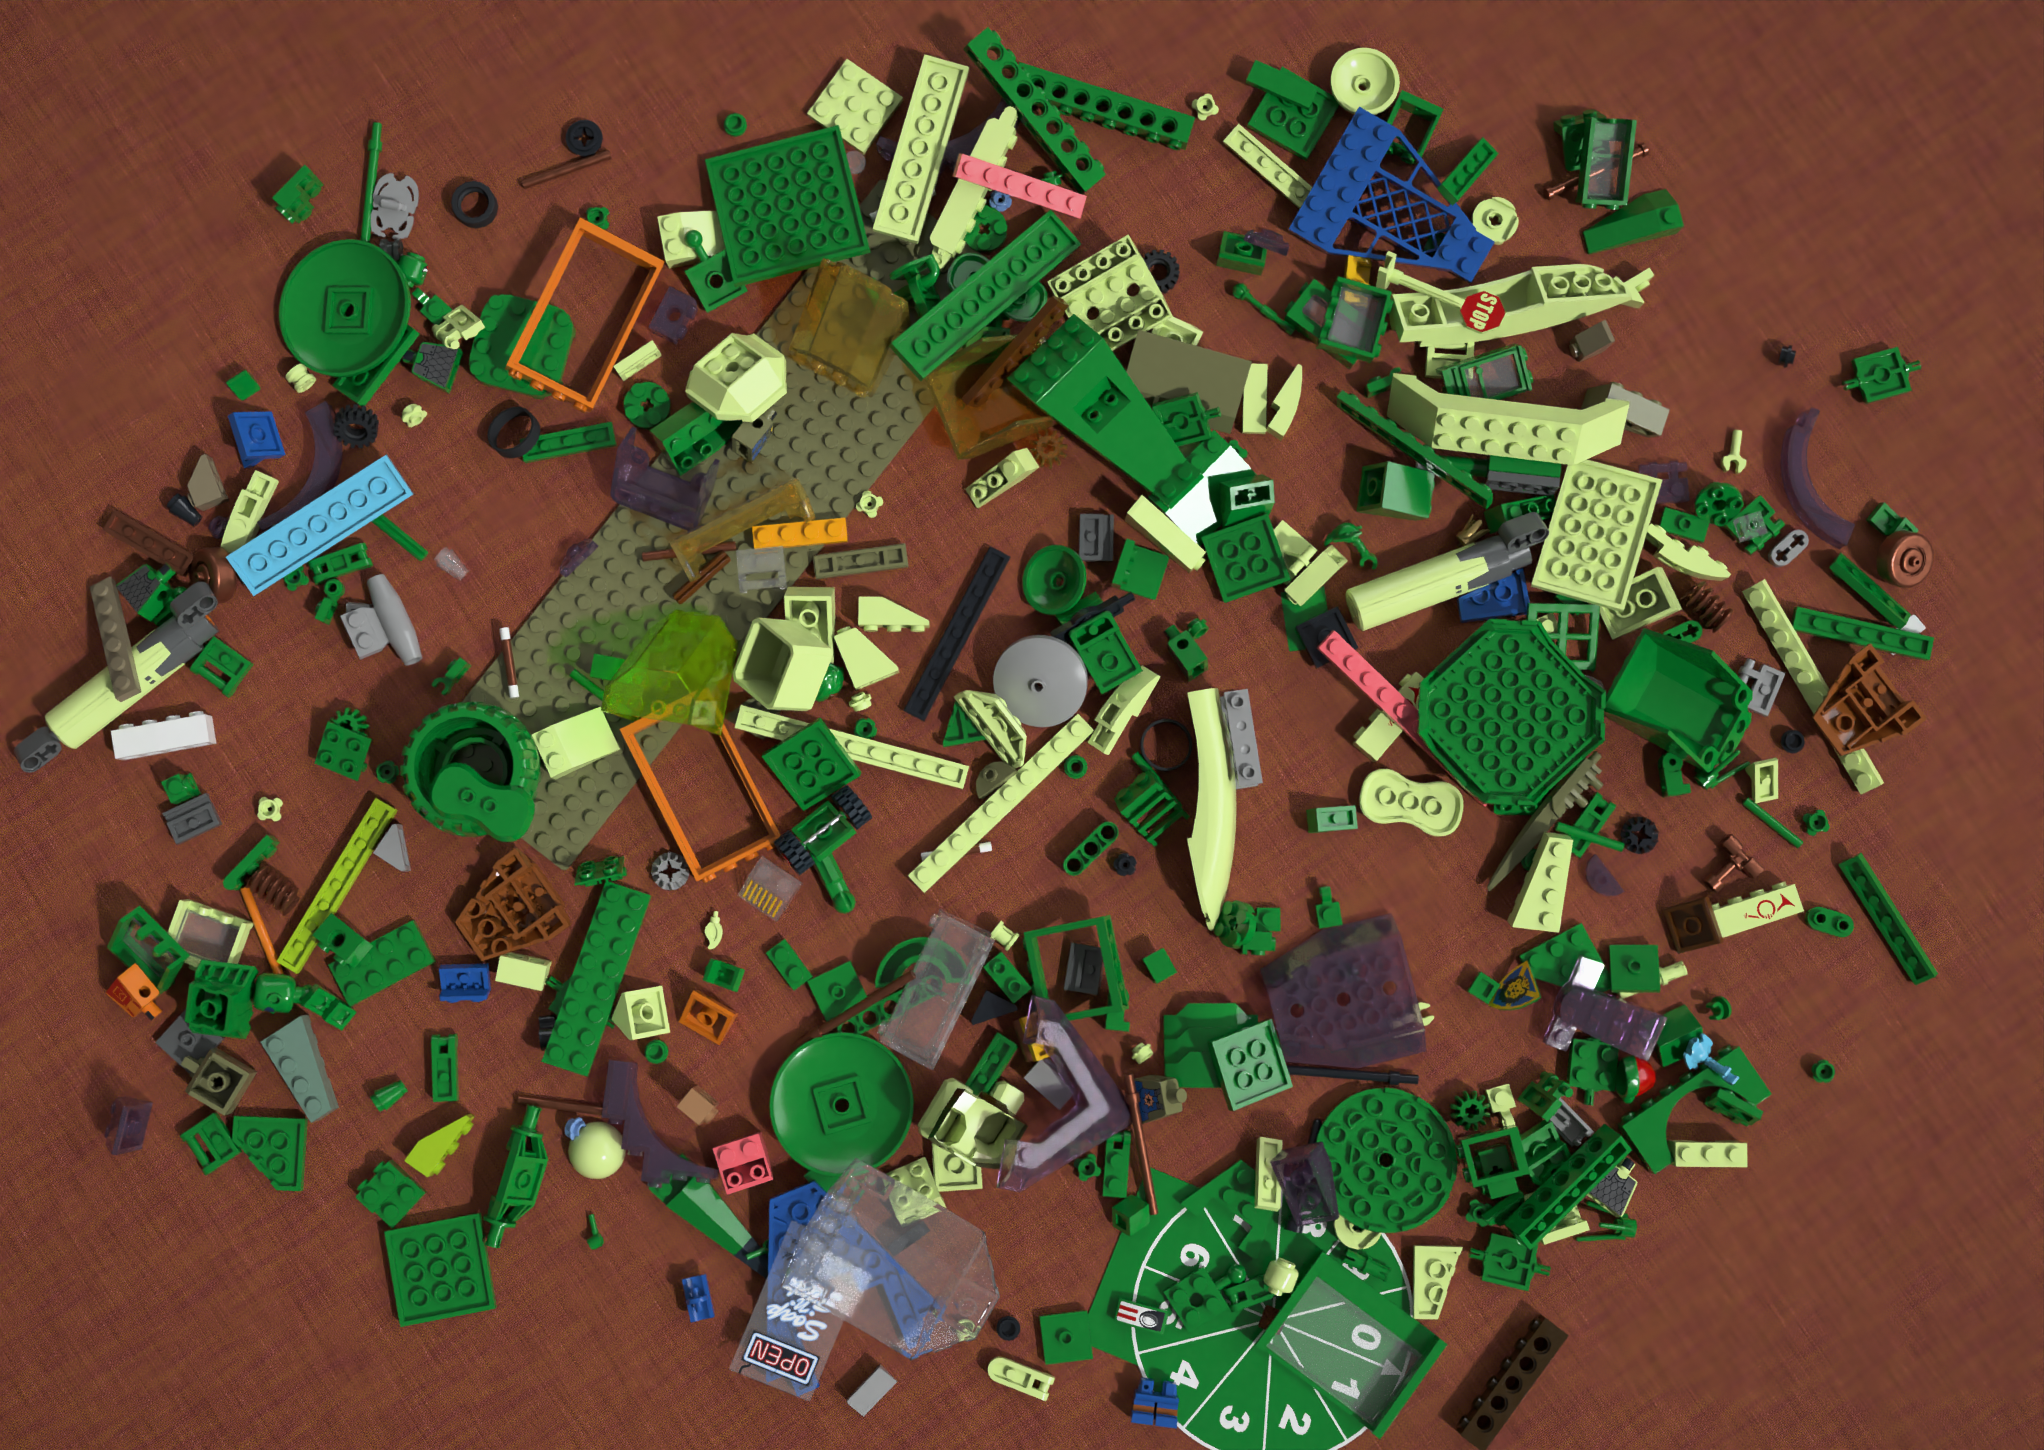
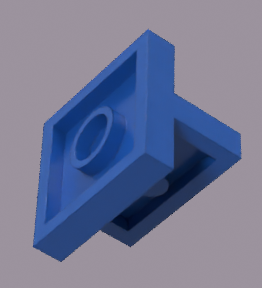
M272 411L233 412L228 415L244 468H252L264 459L281 458L285 455Z

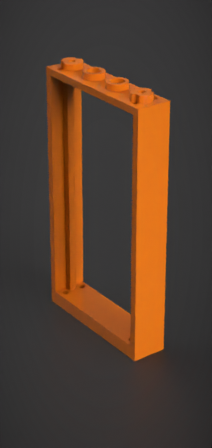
M580 217L505 367L508 375L517 380L524 379L530 382L529 385L536 390L543 391L544 389L552 393L551 396L558 401L564 402L566 400L572 403V407L583 413L586 411L591 412L665 261ZM582 236L649 270L588 397L519 363Z
M706 687L620 729L696 882L702 880L703 883H706L716 878V872L723 869L726 873L738 867L736 862L743 858L748 862L759 856L757 851L763 848L769 851L776 847L773 842L781 834ZM700 701L703 702L769 835L704 868H701L634 736Z

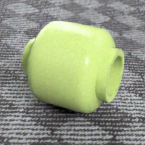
M1283 1258L1271 1261L1263 1279L1264 1283L1269 1286L1268 1291L1278 1296H1281L1282 1293H1291L1298 1278V1271L1295 1269L1296 1265Z

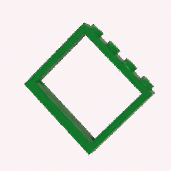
M1111 915L1024 932L1023 947L1028 952L1029 960L1027 961V967L1033 978L1032 992L1034 997L1037 998V1012L1043 1010L1048 1025L1129 1009ZM1096 925L1112 1005L1052 1016L1037 937Z

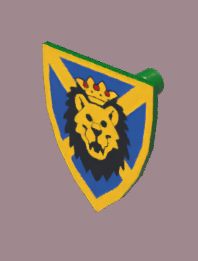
M1528 960L1518 965L1499 983L1501 984L1488 1006L1498 1010L1511 1011L1535 1003L1541 998Z

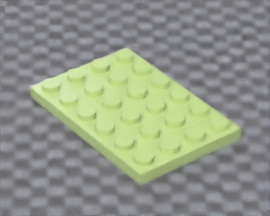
M1587 459L1575 465H1568L1548 528L1549 535L1544 541L1531 587L1623 612L1662 479Z

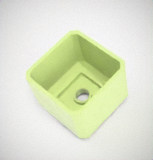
M756 618L752 621L733 670V678L738 685L767 709L808 711L812 709L833 652L828 645L797 621Z

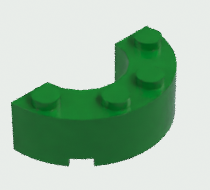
M918 937L899 943L887 953L878 968L875 988L886 986L902 976L905 970L913 963L920 961L931 962L938 966L944 973L947 983L971 982V977L965 960L955 948L939 939Z

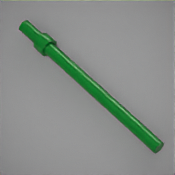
M373 122L371 140H368L367 149L370 153L360 240L370 243L371 212L373 210V193L376 186L379 153L382 152L383 144L380 141L382 124L378 122Z

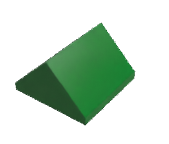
M1224 231L1216 266L1261 276L1265 266L1269 241Z
M1685 1004L1642 1023L1662 1067L1684 1058L1683 1054L1686 1052L1689 1040L1695 1037L1700 1040V1034L1703 1033L1702 1026Z

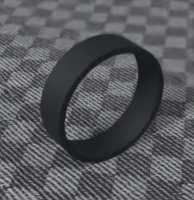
M511 407L502 411L493 419L488 429L490 445L505 458L523 456L535 446L540 436L538 420L530 411L523 407ZM519 416L531 418L530 432L519 445L510 449H500L497 447L498 434L508 421Z
M1172 719L1155 721L1147 727L1141 737L1140 750L1142 757L1156 770H1176L1191 755V735L1187 728L1178 721ZM1171 723L1177 725L1188 738V754L1184 761L1175 767H1159L1153 764L1144 752L1143 742L1145 735L1150 728L1157 724Z

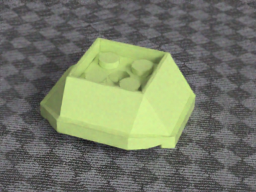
M731 333L694 365L693 370L690 371L685 392L689 399L717 420L753 422L787 393L786 359L782 353L754 333L747 336Z

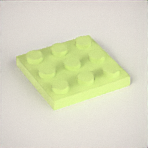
M846 59L808 111L807 116L824 128L839 125L843 141L864 155L903 102V97Z

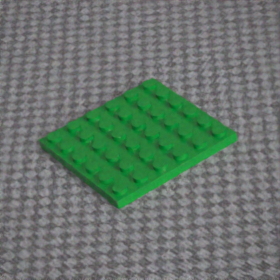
M839 125L705 159L735 287L871 253Z

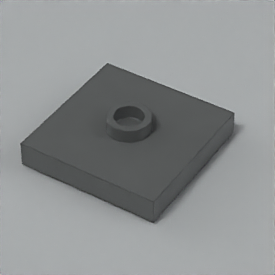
M186 1009L155 1042L180 1066H182L181 1063L186 1056H192L197 1060L200 1057L205 1058L210 1049L217 1048L225 1039L222 1036L192 1033L189 1029V1023L185 1022ZM183 1067L189 1074H191L190 1070Z

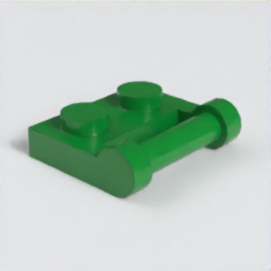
M213 636L192 664L190 671L195 675H201L222 690L224 696L230 698L254 664L223 641ZM208 661L231 677L230 681L227 683L204 667L205 663Z
M217 1112L180 1135L182 1141L187 1142L203 1167L202 1172L205 1176L213 1173L243 1152L232 1141V1134ZM199 1133V1135L201 1136L202 1140L204 1141V1143L210 1150L211 1154L215 1158L214 1162L211 1163L210 1159L208 1158V1156L202 1149L201 1145L195 1138L196 1134Z

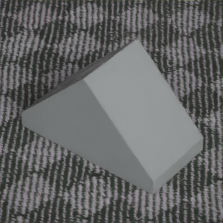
M393 824L373 853L400 871H411L403 826L401 824Z

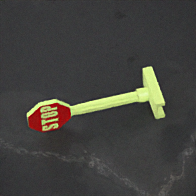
M1390 251L1387 252L1384 268L1380 266L1378 270L1377 288L1386 290L1390 282L1396 285L1401 284L1459 308L1466 328L1479 334L1499 328L1506 313L1499 297L1485 291L1467 296L1465 299L1450 294L1394 269L1397 254Z

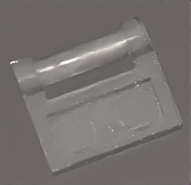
M783 546L736 550L740 593H747L748 590L775 587L787 589ZM778 571V578L750 581L746 579V574Z

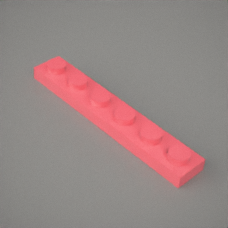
M959 154L953 173L955 178L1078 219L1081 218L1087 197L965 154Z

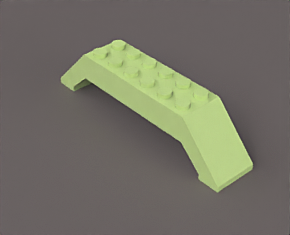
M1393 373L1387 417L1431 448L1575 465L1621 444L1629 401L1605 398V402L1583 410L1438 393L1416 379L1417 376Z

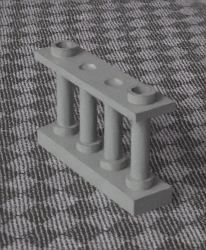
M1248 689L1224 692V696L1220 697L1222 711L1226 715L1230 735L1236 790L1256 787L1258 784L1263 783Z

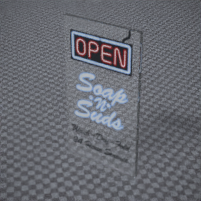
M791 1220L729 1370L800 1397L805 1401H810L872 1253Z

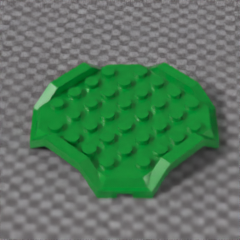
M1489 619L1419 683L1417 734L1441 765L1465 790L1482 804L1535 806L1553 786L1605 741L1604 709H1606V691L1577 668L1552 641L1540 621Z

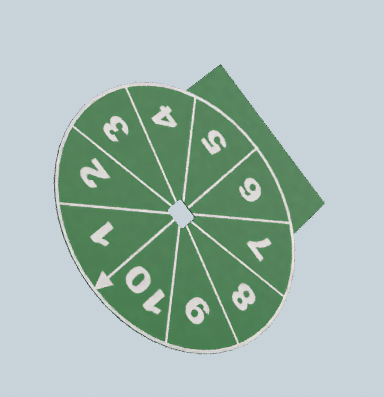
M1150 1167L1158 1214L1149 1215V1224L1131 1237L1123 1232L1120 1234L1088 1313L1092 1347L1139 1366L1143 1378L1154 1379L1153 1392L1162 1393L1163 1381L1176 1382L1177 1395L1179 1397L1177 1426L1189 1437L1211 1450H1337L1361 1435L1367 1427L1268 1353L1261 1351L1255 1346L1265 1331L1258 1326L1265 1306L1269 1305L1280 1310L1292 1292L1236 1312H1231L1229 1307L1226 1311L1188 1333L1163 1290L1203 1265L1214 1282L1227 1275L1228 1269L1232 1265H1242L1246 1270V1278L1244 1280L1246 1281L1265 1274L1269 1263L1274 1260L1277 1261L1278 1258H1283L1296 1265L1295 1269L1298 1271V1278L1294 1286L1295 1289L1320 1253L1324 1251L1413 1317V1298L1404 1266L1386 1234L1381 1233L1378 1241L1366 1249H1353L1342 1244L1337 1238L1333 1226L1337 1212L1329 1205L1319 1185L1312 1182L1308 1184L1301 1215L1303 1219L1302 1224H1304L1302 1234L1285 1230V1220H1288L1289 1215H1292L1299 1179L1281 1177V1208L1277 1212L1272 1211L1258 1258L1254 1260L1237 1247L1251 1228V1225L1213 1197L1198 1217L1183 1207L1180 1202L1193 1194L1199 1187ZM1142 1180L1136 1197L1147 1203ZM1355 1225L1352 1227L1354 1231L1357 1229L1360 1231L1363 1230L1362 1228H1359ZM1349 1248L1366 1257L1368 1255L1373 1258V1261L1390 1267L1391 1273L1390 1276L1387 1275L1388 1280L1383 1282V1280L1368 1273L1364 1275L1359 1269L1342 1263L1343 1255L1346 1256L1345 1250ZM1315 1280L1285 1320L1281 1333L1279 1335L1275 1334L1270 1341L1272 1345L1371 1419L1375 1418L1404 1377L1411 1355L1409 1350ZM1221 1289L1220 1292L1228 1305L1231 1304L1229 1297L1225 1296L1224 1290ZM1244 1291L1237 1293L1240 1300L1246 1299ZM1193 1293L1189 1301L1191 1304L1198 1306L1203 1302V1296L1199 1293ZM1123 1297L1168 1310L1169 1315L1164 1334L1161 1335L1114 1322L1119 1298Z

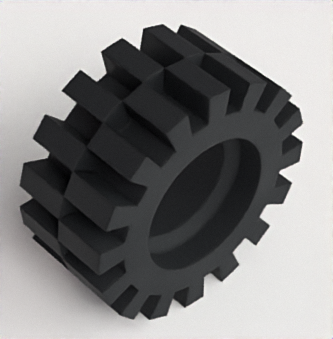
M1161 249L1160 252L1152 250V253H1146L1143 259L1149 270L1156 264L1163 265L1166 268L1167 276L1163 280L1155 281L1161 292H1164V294L1168 293L1169 289L1172 290L1179 277L1180 271L1179 263H1176L1177 259L1175 256L1172 258L1170 252L1166 254Z
M354 404L353 408H351L350 405H346L345 409L342 407L336 414L334 435L337 436L339 442L343 440V445L351 444L350 448H355V445H358V448H363V444L368 447L370 442L374 443L375 438H377L379 420H377V415L373 414V410L369 409L366 411V406L362 405L361 408H358V404ZM349 424H359V425L363 426L364 428H363V429H354V428H351V427L348 426V425H349Z

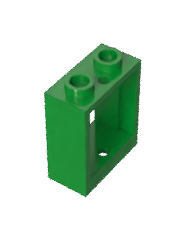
M1402 90L1387 123L1393 124L1400 108L1430 121L1428 130L1417 151L1420 157H1422L1444 109ZM1394 141L1392 142L1386 154H1395L1401 157V160L1405 163L1417 164L1404 146Z
M1513 1124L1458 1138L1459 1145H1456L1459 1159H1464L1466 1167L1462 1169L1464 1180L1466 1183L1470 1182L1473 1188L1530 1174L1518 1126ZM1507 1135L1515 1169L1477 1178L1469 1145Z

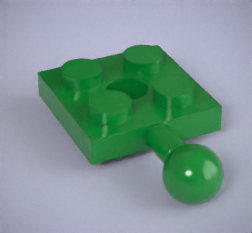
M690 230L685 234V244L689 248L694 249L700 262L684 272L707 313L748 291L745 285L735 287L726 249L708 257L701 245L703 242L702 234L697 230ZM714 274L720 275L723 279L721 286L717 288L710 285V277Z
M1234 1264L1228 1269L1227 1275L1214 1282L1203 1265L1163 1290L1188 1333L1229 1309V1305L1220 1290L1231 1283H1242L1246 1278V1270L1242 1265ZM1193 1293H1199L1203 1296V1302L1198 1306L1191 1304L1189 1301Z

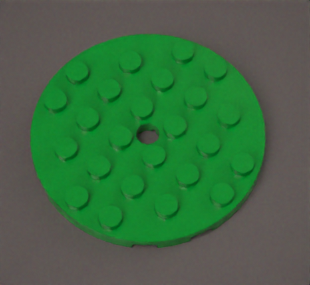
M1394 1088L1368 1089L1356 1093L1339 1103L1326 1117L1318 1132L1313 1158L1319 1188L1329 1205L1349 1223L1377 1233L1403 1232L1416 1228L1430 1220L1448 1200L1456 1180L1458 1165L1455 1142L1442 1116L1422 1098ZM1386 1153L1390 1155L1392 1162L1389 1167L1380 1165L1379 1158L1381 1154Z

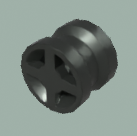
M381 239L379 248L387 252L398 263L400 256L403 255L402 240L396 239L393 242H389L387 239Z

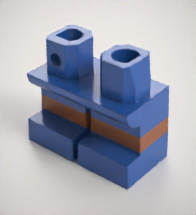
M1141 1377L1138 1389L1134 1391L1130 1415L1131 1423L1153 1425L1154 1419L1155 1426L1177 1429L1179 1397L1177 1395L1176 1382L1163 1381L1162 1393L1153 1392L1154 1379Z

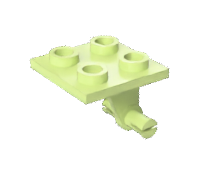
M1282 520L1274 529L1292 580L1304 566L1306 567L1309 564V560L1318 550Z

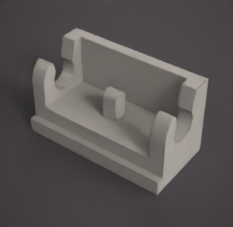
M1048 1058L1037 1061L1024 1077L1027 1082L1059 1110L1079 1087L1077 1083Z
M1560 1097L1558 1100L1563 1104L1550 1120L1553 1122L1556 1131L1571 1147L1574 1145L1579 1146L1581 1140L1585 1136L1589 1137L1594 1131Z

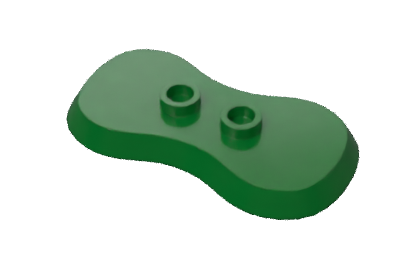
M964 253L958 256L951 264L947 274V283L951 290L954 291L990 260L976 253ZM1038 282L1003 313L1014 321H1031L1047 302L1046 288L1041 282Z
M449 763L442 767L436 774L429 791L430 805L439 815L449 819L472 821L481 826L491 837L502 842H513L520 839L527 832L534 817L535 804L528 792L517 786L496 785L488 782L472 767L463 763Z

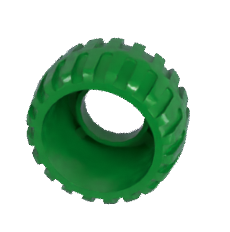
M458 702L442 706L435 713H429L422 719L423 723L418 728L414 727L410 732L409 737L411 739L407 746L404 745L401 754L404 756L403 765H400V776L403 777L405 784L402 787L415 811L439 830L462 837L489 835L481 826L472 821L442 817L434 811L429 802V791L436 774L442 767L452 762L454 755L462 747L472 743L489 745L499 754L503 764V776L499 785L520 787L530 794L533 801L535 800L538 793L536 792L538 783H541L542 777L540 753L537 750L533 737L524 724L507 710L484 702Z

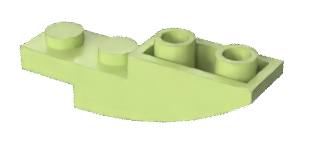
M255 470L246 490H241L221 543V547L229 554L256 537L261 527L259 521L279 483L277 479Z
M1652 523L1649 524L1645 539L1658 548L1653 557L1665 565L1686 575L1706 580L1723 581L1731 575L1727 571V567L1722 562L1714 561L1708 556L1709 553L1704 548L1693 545L1685 550V546L1680 541L1672 540L1668 537L1662 527Z
M1141 666L1143 672L1125 681L1114 691L1095 718V721L1099 724L1088 743L1104 754H1110L1131 716L1138 717L1161 677L1144 666Z

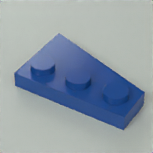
M1523 567L1516 570L1509 577L1495 581L1458 598L1457 606L1460 623L1526 615L1527 603H1530Z

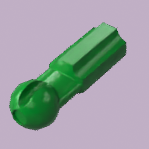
M809 853L815 862L814 867L833 901L834 909L842 914L852 911L856 903L855 897L849 891L832 853L821 862Z

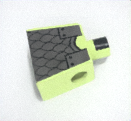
M1625 1157L1586 1196L1615 1217H1622L1637 1186V1181L1629 1176L1635 1163Z

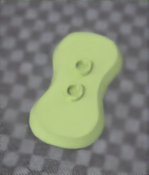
M1378 769L1368 774L1360 792V807L1368 819L1381 824L1394 822L1410 823L1433 836H1446L1454 832L1463 814V797L1455 786L1439 781L1430 783L1413 782L1390 769Z

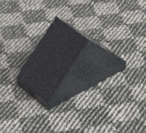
M986 990L971 1022L972 1025L1017 1011L1018 1009L1015 1004Z

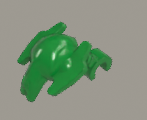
M1349 522L1342 523L1327 535L1324 540L1325 547L1332 541L1334 543L1352 542L1361 556L1360 566L1363 567L1364 562L1370 559L1373 561L1372 569H1376L1378 565L1377 557L1373 553H1369L1364 543L1358 538L1359 535L1363 534L1362 531H1359V529L1363 528L1361 525L1355 526Z

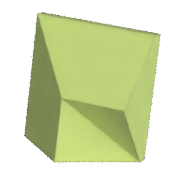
M662 986L621 994L612 1016V1021L629 1040L670 1033Z

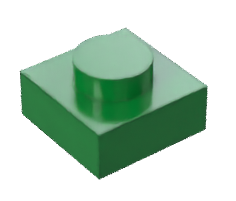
M1479 971L1467 992L1485 1004H1489L1501 984Z

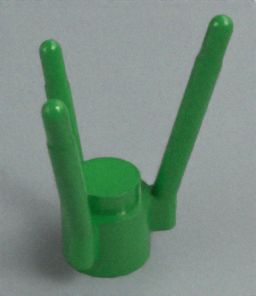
M1736 750L1708 773L1699 768L1694 769L1697 774L1693 778L1703 789L1707 790L1709 787L1713 789L1718 783L1749 766L1750 762L1747 761L1718 777V772L1740 754V750Z
M1591 1201L1586 1202L1588 1206L1612 1215L1599 1204ZM1624 1213L1622 1217L1615 1219L1613 1224L1599 1223V1227L1613 1229V1232L1616 1234L1576 1237V1241L1625 1240L1626 1237L1634 1238L1637 1231V1222L1635 1219L1628 1218V1214Z

